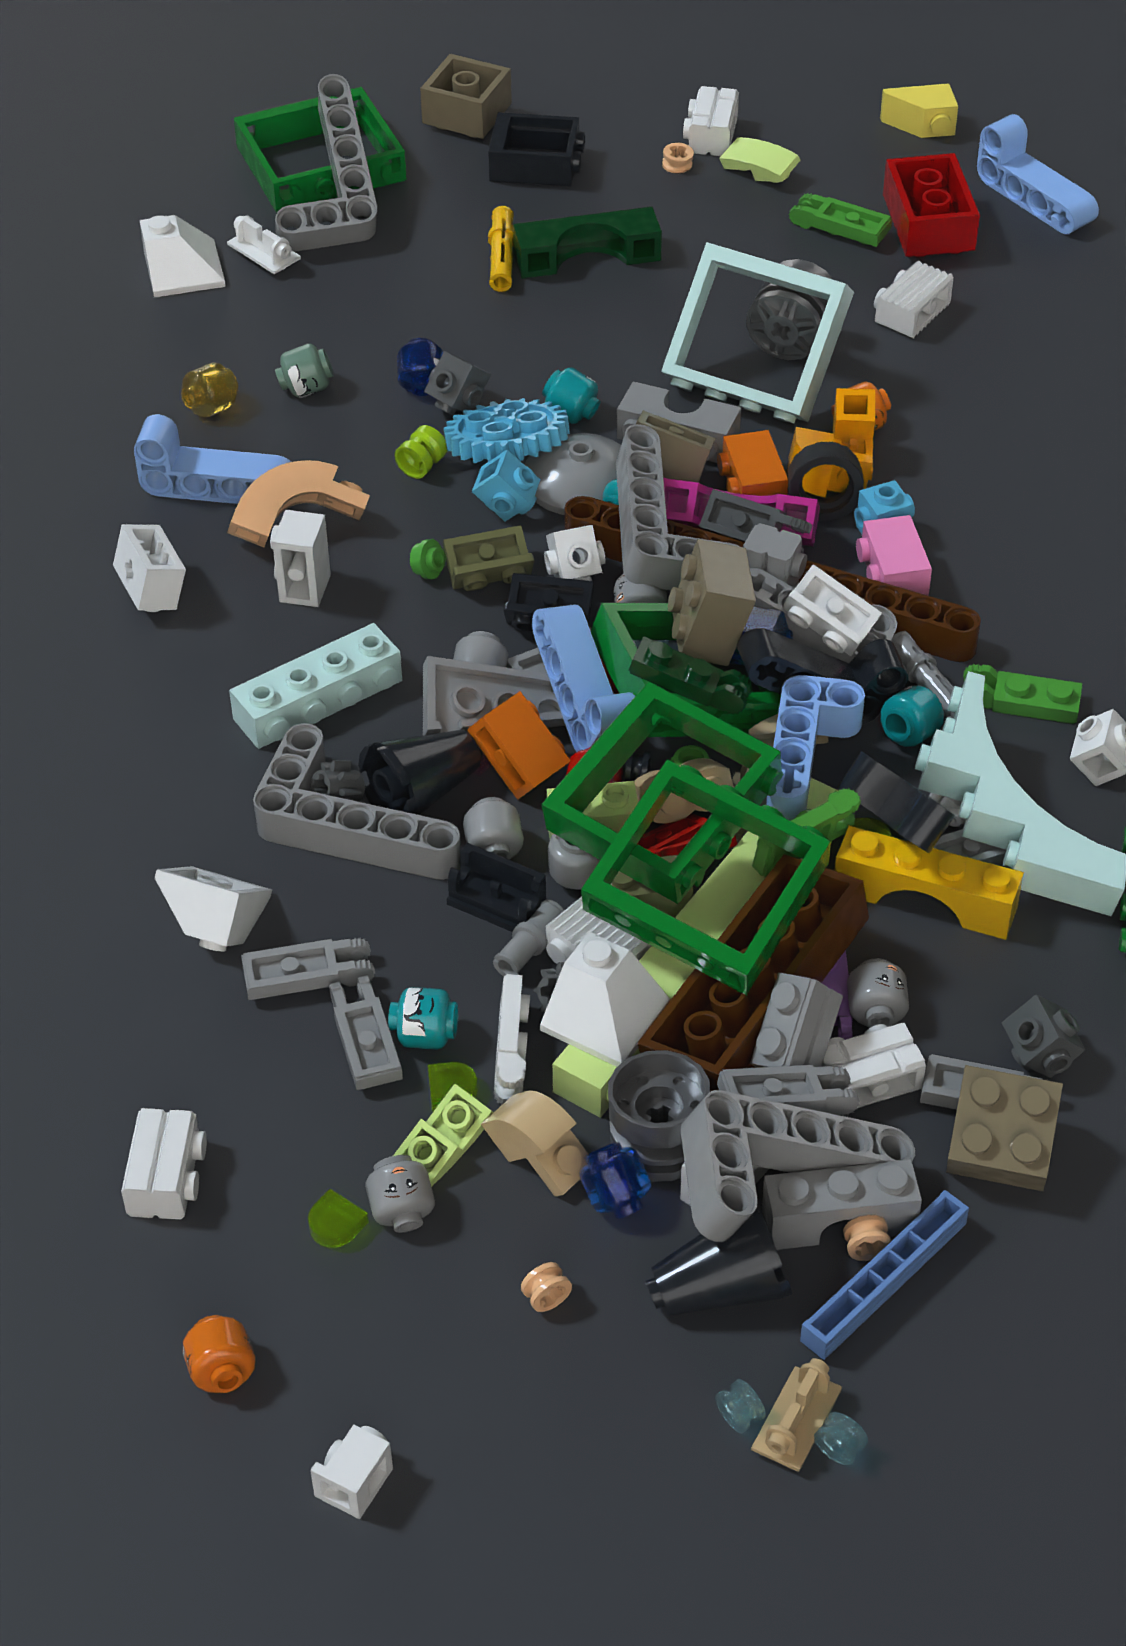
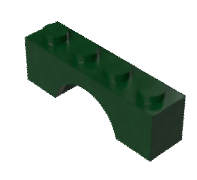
M653 206L513 224L514 256L521 279L557 274L560 265L565 260L582 253L596 252L609 254L620 259L626 265L661 261L662 230Z

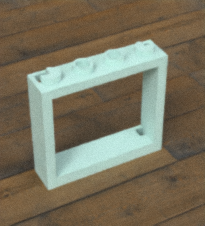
M706 242L661 372L672 379L670 385L682 388L685 391L691 392L693 386L706 390L704 394L706 397L725 403L727 397L739 400V407L751 412L760 413L761 409L765 408L774 411L773 417L783 422L794 424L796 419L808 422L854 291L843 282ZM718 267L828 300L793 401L684 367Z

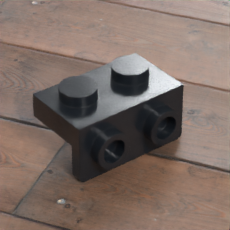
M513 573L509 600L504 603L503 612L506 622L515 629L533 631L532 618L537 609L576 604L582 608L589 626L594 583L593 581Z

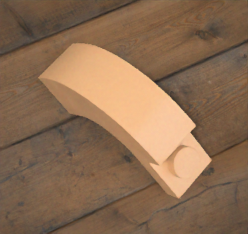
M311 460L285 463L268 470L246 489L235 509L227 533L265 547L275 520L284 510L301 503H314L360 520L370 495L363 493L362 488L352 482L341 481L338 483L333 481L338 468L336 465Z

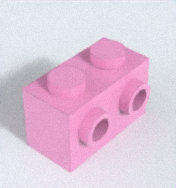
M911 515L863 521L862 538H858L856 541V551L859 562H865L867 578L929 596L932 567Z

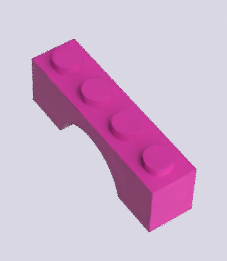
M663 478L667 520L703 530L699 527V524L714 488L697 482ZM718 490L780 509L787 513L786 515L809 522L813 525L810 534L796 532L782 525L781 531L785 530L799 534L802 538V545L814 547L820 511L818 499L784 494L756 496Z

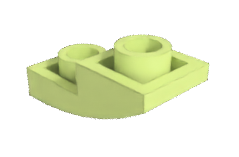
M737 137L719 158L724 169L751 170L755 181H770L773 183L783 182L787 179L790 172L800 162L799 156L786 148L770 142Z
M454 1084L426 1122L423 1119L419 1120L393 1156L408 1155L412 1161L422 1163L428 1171L432 1187L462 1157L484 1131L481 1123L493 1111Z

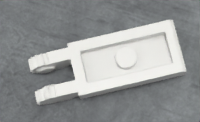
M506 974L503 978L494 1081V1099L501 1105L514 1094L523 1092L528 1033L519 1032V1022H528L530 995L521 994L523 975Z

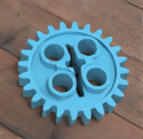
M525 398L514 401L506 399L502 404L492 401L490 406L487 407L476 405V410L465 409L463 410V415H454L453 420L447 421V427H444L447 451H452L453 457L461 456V460L473 458V463L480 462L483 459H487L489 462L507 449L520 461H523L524 456L527 455L539 457V451L551 452V446H561V441L567 440V434H570L566 410H561L560 405L552 406L550 401L540 404L539 399L528 403L525 402Z

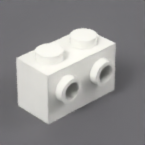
M285 510L280 524L274 525L270 540L271 549L274 552V577L277 579L279 602L319 607L331 575L325 515Z

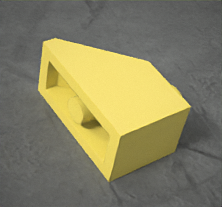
M949 83L883 89L881 122L920 138L955 135L958 104Z

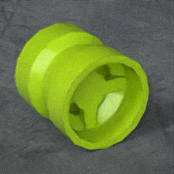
M422 425L411 434L410 440L403 442L395 450V461L403 473L415 479L423 478L432 469L433 463H437L447 454L446 440L435 428Z

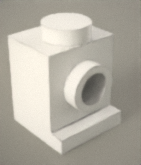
M353 1425L343 1441L338 1439L332 1444L325 1457L324 1465L316 1462L310 1470L314 1496L360 1520L393 1470L390 1442L372 1427L362 1426L360 1428Z

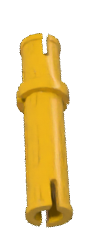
M498 206L492 211V228L488 232V242L491 246L489 285L495 291L504 292L512 286L514 212L507 206Z

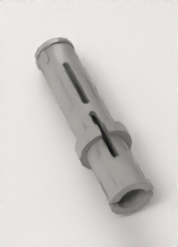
M901 631L896 633L891 642L894 643L908 674V680L911 683L926 687L936 694L942 703L945 718H953L954 712L947 711L954 687L938 670L934 657L929 653H924L908 632Z

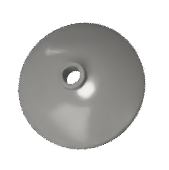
M573 433L567 434L568 439L561 441V446H551V452L539 451V457L529 455L525 466H528L541 479L535 494L537 497L536 503L549 511L565 515L564 507L574 497L587 496L603 501L605 486L617 478L616 461L621 444L601 435Z

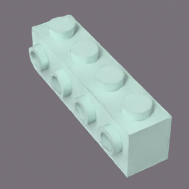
M375 623L367 625L230 689L233 720L254 745L260 749L283 739L285 733L295 725L317 723L325 717L401 682L400 650Z

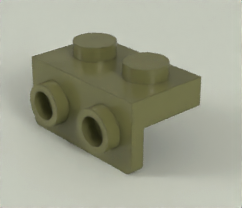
M521 525L443 540L442 546L453 590L464 588L466 591H475L484 588L488 583L502 580L504 583L511 584L513 573L528 575L532 573L534 558L532 553H528Z

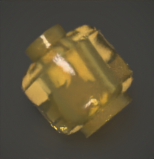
M216 362L208 363L186 373L181 385V398L185 406L196 415L209 417L230 408L235 403L238 382L230 369Z

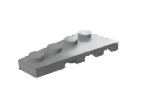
M427 656L423 663V735L455 730L467 731L480 718L519 691L536 706L540 719L547 728L566 725L547 673Z

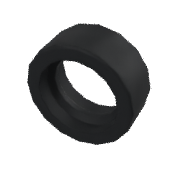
M817 442L806 446L794 456L788 468L789 495L818 499L820 506L818 521H834L847 516L858 505L859 490L864 489L862 468L857 456L848 447L835 442ZM820 465H836L846 470L849 476V484L839 495L831 498H816L804 491L802 486L804 475L812 468Z

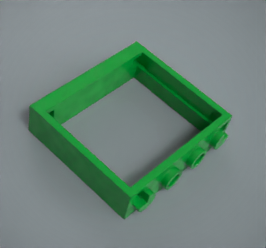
M362 87L350 89L353 101L358 100L357 107H354L358 125H360L377 151V154L366 156L373 189L407 180L405 150ZM318 97L234 117L237 148L276 213L282 207L338 198L331 165L277 178L260 150L324 134L318 111ZM249 126H253V132L251 133L247 128ZM288 184H289V188H288V189H284V190H281V189H280V186H284V185H288ZM350 186L348 188L359 189L360 187Z
M601 603L591 629V634L598 653L619 693L630 692L636 696L648 682L630 674V671H628L637 651L633 640H642L643 637L651 640H677L672 637L674 618L673 612L668 611V603ZM745 626L742 635L752 629L748 626ZM758 686L760 692H751L749 697H746L747 704L745 709L739 712V714L734 713L733 715L732 713L728 714L727 711L723 712L710 705L707 707L677 693H672L747 734L748 730L756 724L778 714L781 694ZM661 721L648 737H684L688 735Z
M648 681L542 803L546 830L601 860L618 833L582 812L661 721L749 768L748 772L734 788L744 798L758 805L768 795L772 796L777 792L776 785L784 775L781 766V751ZM712 814L672 863L637 844L620 869V872L678 904L693 885L699 887L704 878L705 871L715 859H721L727 853L732 838L741 827Z
M667 759L581 888L583 910L747 995L829 864L831 841L826 839L819 830L811 826H800L786 819L774 807L769 805L760 806L744 798L734 787L729 785L720 786L704 778L692 766L685 764L680 766ZM671 792L803 859L744 954L611 885Z

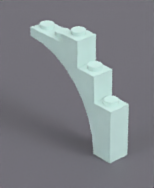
M968 671L962 688L954 686L947 711L954 712V717L946 718L942 731L936 729L930 746L922 744L915 765L916 770L922 771L918 789L962 801L958 817L966 819L962 837L1006 849L1003 866L1024 872L1021 890L1112 916L1125 889L1126 854L1098 844L1068 828L1037 805L1019 786L998 756L987 729L983 706L985 676Z

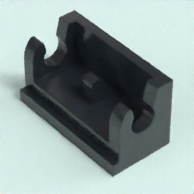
M467 843L461 851V869L458 870L451 867L449 871L447 905L511 932L519 923L527 922L541 906L540 904L546 900L545 874L470 843Z

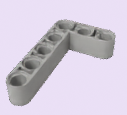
M338 74L326 75L318 84V111L338 198L282 207L275 216L276 235L287 239L294 252L366 241L372 238L376 232L377 204L348 81ZM343 156H350L353 158L345 159L343 158ZM350 186H357V187H360V188H359V189H351V188H348V187H350ZM363 216V217H366L367 219H365V220H358V219H356L355 217ZM321 222H330V223H332V224H331V225H323V224H320V223H321ZM287 227H295V228H297V229L291 231V230H287V229H285V228H287Z
M635 424L626 429L616 461L623 572L625 577L632 583L649 584L660 589L672 590L673 587L679 586L682 579L681 567L685 555L692 554L696 541L700 538L668 534L660 437L654 429L645 425ZM707 540V541H712V542H718V543H723V544L738 546V545H735V544H732V543H727V542Z
M303 723L291 727L285 733L253 798L257 831L262 839L432 879H448L451 867L458 870L461 869L460 833L454 824L444 820L312 792L310 789L312 776L316 771L321 770V763L326 762L322 731L315 725Z
M722 1090L709 1092L681 1125V1138L692 1218L698 1231L707 1239L715 1242H724L729 1239L757 1208L758 1199L752 1165L792 1173L908 1159L913 1161L915 1157L913 1142L907 1134L895 1127Z

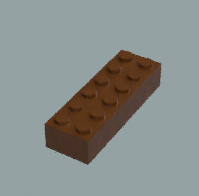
M784 854L721 934L718 941L744 954L802 860ZM825 868L747 995L694 969L638 1041L639 1052L668 1050L688 1056L701 1065L708 1076L710 1092L719 1090L717 1081L720 1071L726 1069L757 1068L751 1065L750 1061L778 973L807 977L821 983L869 919L863 880Z

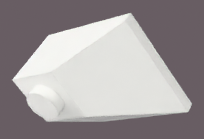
M176 215L154 216L150 219L139 220L144 255L154 298L226 287L213 238Z
M193 866L157 869L155 874V880L185 935L199 938V946L214 951L225 952L227 946L243 944L272 893V889Z
M589 931L562 967L540 1023V1031L618 1067L638 1049V1041L669 1003L670 998L629 949Z

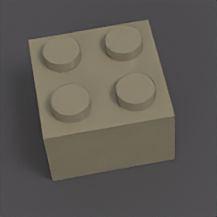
M449 54L420 88L422 123L435 126L441 130H450L466 134L469 137L483 139L495 125L498 112L504 113L512 104L511 68Z
M697 539L692 554H686L681 567L682 579L679 586L673 587L669 595L668 611L673 612L674 618L672 637L677 639L679 652L693 658L703 659L708 663L728 666L756 602L746 548Z
M965 1065L946 1173L1044 1191L1063 1083Z

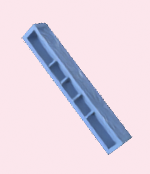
M944 1190L937 1199L802 1324L800 1342L821 1359L825 1360L966 1225L969 1207Z

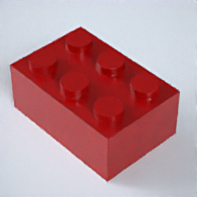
M956 154L886 159L883 196L905 256L924 257L933 254H958L965 251H976L980 214Z

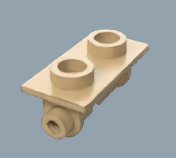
M813 1358L809 1363L803 1364L801 1368L794 1367L755 1439L751 1451L795 1471H800L842 1390V1386L830 1381L828 1375L829 1366L824 1361Z

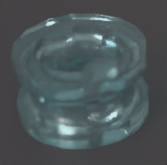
M737 1379L731 1384L730 1392L727 1390L720 1391L716 1394L715 1400L726 1422L735 1431L743 1434L750 1429V1421L758 1423L765 1418V1409L753 1388L745 1381Z
M839 1412L830 1413L825 1419V1427H820L814 1434V1440L818 1448L828 1458L842 1465L853 1464L857 1459V1451L864 1449L868 1443V1437L862 1427L847 1415Z

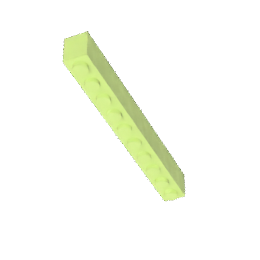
M811 778L807 809L813 810L826 803L829 794L839 790ZM748 831L675 918L718 940L766 878L761 876L752 867L759 836ZM653 946L639 960L670 1000L695 969ZM569 1044L552 1064L553 1093L601 1118L609 1108L608 1082L616 1066ZM639 1048L635 1051V1053L632 1056L640 1054Z

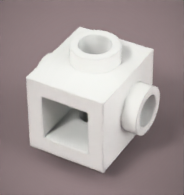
M593 525L546 535L549 551H545L544 558L549 575H554L556 578L592 581L591 575L602 573L601 565L605 564V552L601 541H596ZM573 553L577 557V563L573 560Z
M1114 709L1097 716L1087 717L1079 723L1076 730L1070 760L1095 786L1126 774V722Z

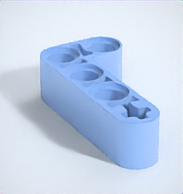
M1008 115L986 126L981 131L977 171L979 177L986 185L1063 234H1070L1098 217L1099 207L1097 201L1089 192L1026 153L1028 130L1023 119L1018 115Z
M160 414L151 415L145 419L134 446L140 486L145 492L158 497L238 504L246 489L259 476L274 467L291 462L289 459L279 455L180 446L176 424L172 419Z
M579 605L537 609L532 618L535 641L572 745L576 752L592 747L632 701L635 695L630 692L613 694L586 617Z
M796 675L784 682L773 748L781 751V766L784 775L776 785L777 792L772 796H767L766 805L780 811L786 819L791 821L800 812L807 809L817 735L848 738L860 731L865 700L864 689L861 685L850 680Z

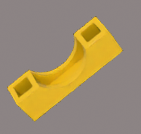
M853 826L848 827L835 861L836 872L863 880L866 902L876 904L884 895L900 890L925 893L946 904L956 914L962 928L1004 940L1007 939L1018 907L1024 873L935 848L929 854L912 842Z

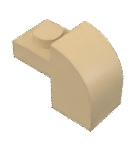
M524 1091L514 1094L481 1123L508 1162L526 1158L554 1196L564 1195L596 1165L570 1130L577 1124L574 1119L558 1103L537 1091Z

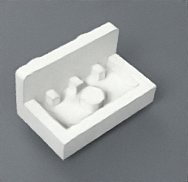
M814 564L797 587L789 594L782 607L788 612V617L796 625L805 629L810 627L822 636L823 642L830 649L838 653L845 652L849 656L853 655L882 614L878 609Z

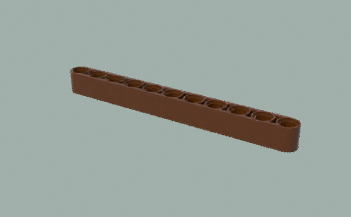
M578 496L570 499L564 507L565 530L593 525L596 541H601L605 558L623 563L619 505L587 496ZM667 520L668 534L727 542L739 547H743L745 543ZM807 561L799 583L814 564L869 604L881 605L889 609L896 617L898 623L894 635L901 631L908 632L924 653L955 662L968 661L976 655L981 618L975 610Z

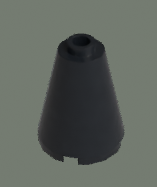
M455 730L370 744L365 746L360 752L358 767L360 773L367 772L370 784L365 786V794L371 805L420 815L480 767L483 752L467 731Z
M758 1205L754 1213L729 1239L724 1242H715L699 1234L651 1267L654 1278L646 1280L656 1309L666 1306L669 1315L777 1300L792 1295L788 1279L785 1280L781 1270L783 1265L763 1215L761 1212L759 1213Z

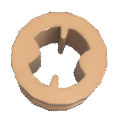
M684 143L666 145L663 151V168L671 173H685L689 171L693 164V149Z
M877 1215L859 1216L845 1225L843 1229L844 1238L848 1242L847 1250L852 1259L870 1261L891 1242V1238L887 1234V1222L883 1217Z
M556 1262L544 1263L534 1268L521 1283V1291L527 1298H531L530 1304L537 1312H545L557 1307L569 1296L572 1290V1283L566 1276H562V1269Z

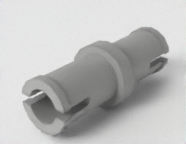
M548 899L544 900L527 922H521L515 927L512 932V939L500 953L495 955L493 960L495 969L502 976H506V974L518 975V972L532 956L540 955L546 948V925L564 911L557 902Z

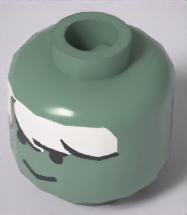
M312 343L284 352L280 357L281 367L275 369L282 390L290 389L296 398H303L325 390L329 385V378L334 376L325 349L318 350Z

